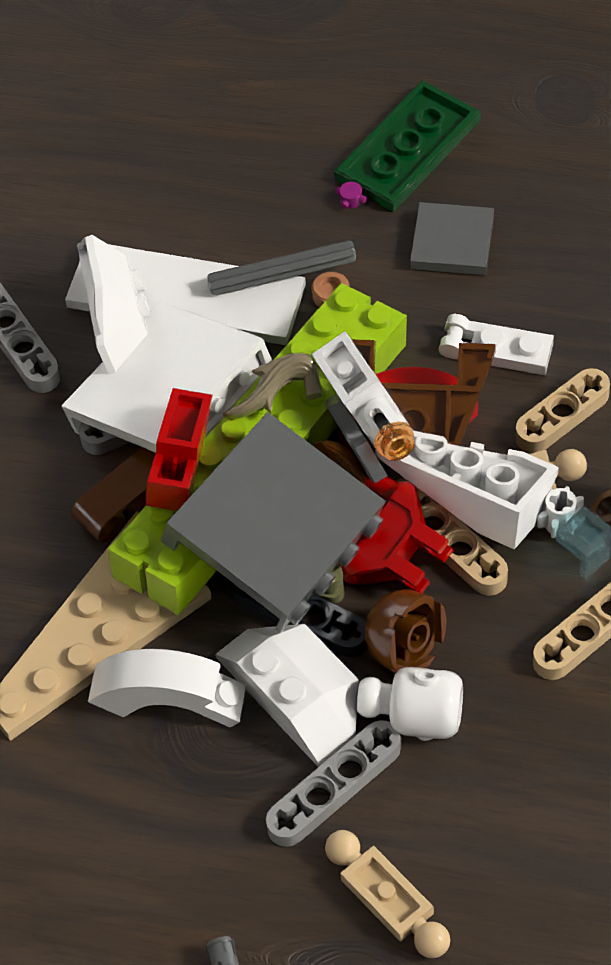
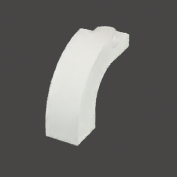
M140 649L117 653L95 665L88 702L121 717H125L139 708L150 705L177 706L232 727L240 722L246 685L219 673L220 663L179 651Z

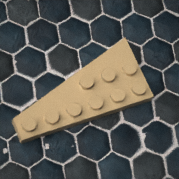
M137 511L128 521V523L124 526V528L120 531V533L116 536V538L109 545V547L129 526V524L136 518V516L139 514ZM107 548L0 683L1 731L10 741L92 684L96 664L117 653L140 650L212 599L209 588L204 585L180 615H177L149 599L147 589L141 594L114 579L111 573Z

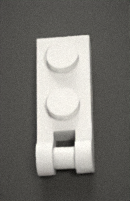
M460 314L448 316L445 324L447 335L442 337L438 349L442 356L458 360L459 343H466L461 338L470 339L472 343L496 344V353L491 366L546 375L554 335L469 321Z

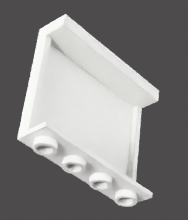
M159 301L150 311V316L144 318L148 334L118 370L108 374L102 362L65 401L62 408L77 434H79V425L83 422L156 452V441L172 388L213 395L205 434L206 438L224 417L223 413L230 410L257 380L259 376L253 374L252 370L271 362L272 359L263 338Z

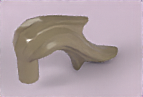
M292 353L253 369V374L261 376L257 388L244 402L226 411L223 415L226 418L237 419L250 415L263 407L271 413L273 400L277 392L285 384L292 381H304L307 399L320 398L322 392L319 380V366L313 357L308 354Z

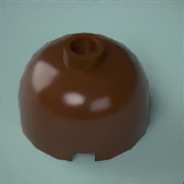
M402 589L387 593L374 605L367 617L365 640L369 652L379 664L396 673L403 667L427 668L436 657L428 654L434 648L435 642L442 644L445 637L447 618L444 606L434 600L433 597L413 590Z

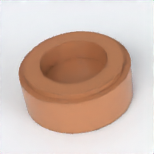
M325 272L318 275L311 285L314 303L321 307L341 283L349 286L347 278L337 272Z

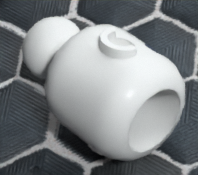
M403 667L395 674L392 684L383 683L375 677L364 678L359 683L357 712L366 718H373L379 714L389 715L392 728L402 735L415 736L424 741L433 738L447 739L456 734L460 726L463 684L462 679L454 672Z

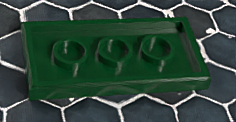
M422 80L334 170V178L342 184L347 182L358 183L362 188L363 196L395 212L481 120V111Z

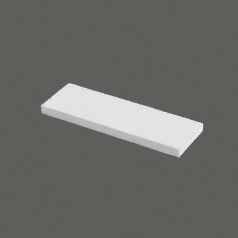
M110 245L126 255L131 270L139 269L145 291L139 292V295L144 294L149 311L161 301L261 337L264 342L288 344L306 287L305 277L294 276L219 295H212L209 290L207 275L238 266ZM79 262L65 301L67 308L90 311L81 262Z

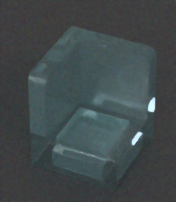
M585 506L556 531V541L580 559L579 575L585 580L590 578L611 558V526Z

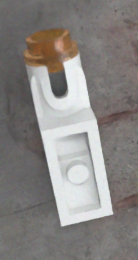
M344 331L312 355L378 454L390 461L404 459L414 449V432L376 374Z

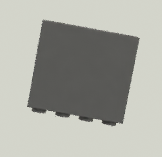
M267 412L166 523L161 542L173 551L181 543L280 618L275 630L281 633L289 622L297 625L311 607L307 601L314 593L322 596L336 577L332 574L334 569L339 564L346 567L360 549L356 543L364 535L370 539L378 530L384 520L379 514L386 501Z

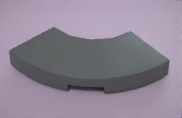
M338 394L327 399L325 405L370 480L376 483L387 477L372 448Z

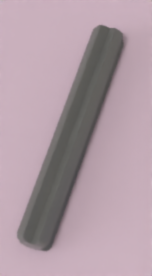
M346 240L209 273L207 275L209 290L212 295H219L352 263L356 260V250L353 242Z

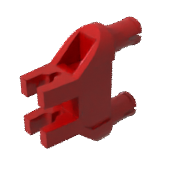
M388 476L375 483L366 477V487L386 501V506L379 514L384 520L370 539L363 535L357 544L360 547L359 551L346 567L339 564L343 571V580L350 584H373L396 580L413 591L423 593L430 584V581L424 577V571L409 562L410 558L419 548L445 563L454 550L451 546L447 545L449 543L447 538L426 525L419 494L414 484L409 481L398 483Z

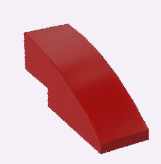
M172 388L156 441V454L147 480L146 506L178 511L191 497L213 395Z

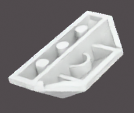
M90 235L84 237L77 244L96 347L108 374L118 370L148 334L144 318L150 316V311L144 294L139 295V292L145 291L139 269L131 270L126 255L97 237Z
M305 624L287 625L281 633L275 630L276 627L247 629L215 654L216 658L238 682L246 685L245 689L305 754L318 767L321 766L356 736L359 680Z

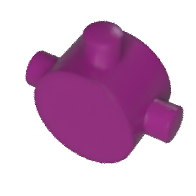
M347 182L341 187L336 188L335 193L340 195L341 207L344 209L356 208L367 200V197L362 195L361 186L356 182Z

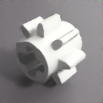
M568 486L554 490L551 488L540 514L537 515V527H545L551 533V538L564 535L572 537L575 524H585L586 512L582 510L583 496L575 497Z

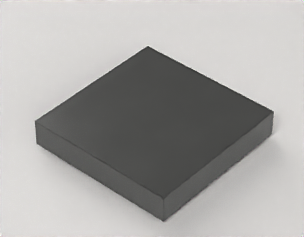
M420 202L410 268L415 270L486 275L494 221V208Z

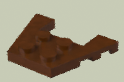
M351 339L375 373L376 341ZM459 343L456 385L382 383V385L413 431L443 436L448 444L460 446L494 359L496 344ZM362 430L364 437L366 438L367 442L369 443L370 447L372 448L375 454V447Z

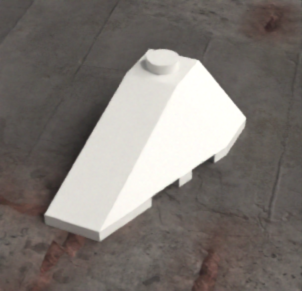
M413 431L412 439L407 444H403L390 455H382L375 450L376 457L477 533L514 550L535 526L537 515L540 514L544 506L546 496L552 488L559 467L522 451L509 449L507 455L484 451L485 444L471 442L470 448L448 444L443 436Z

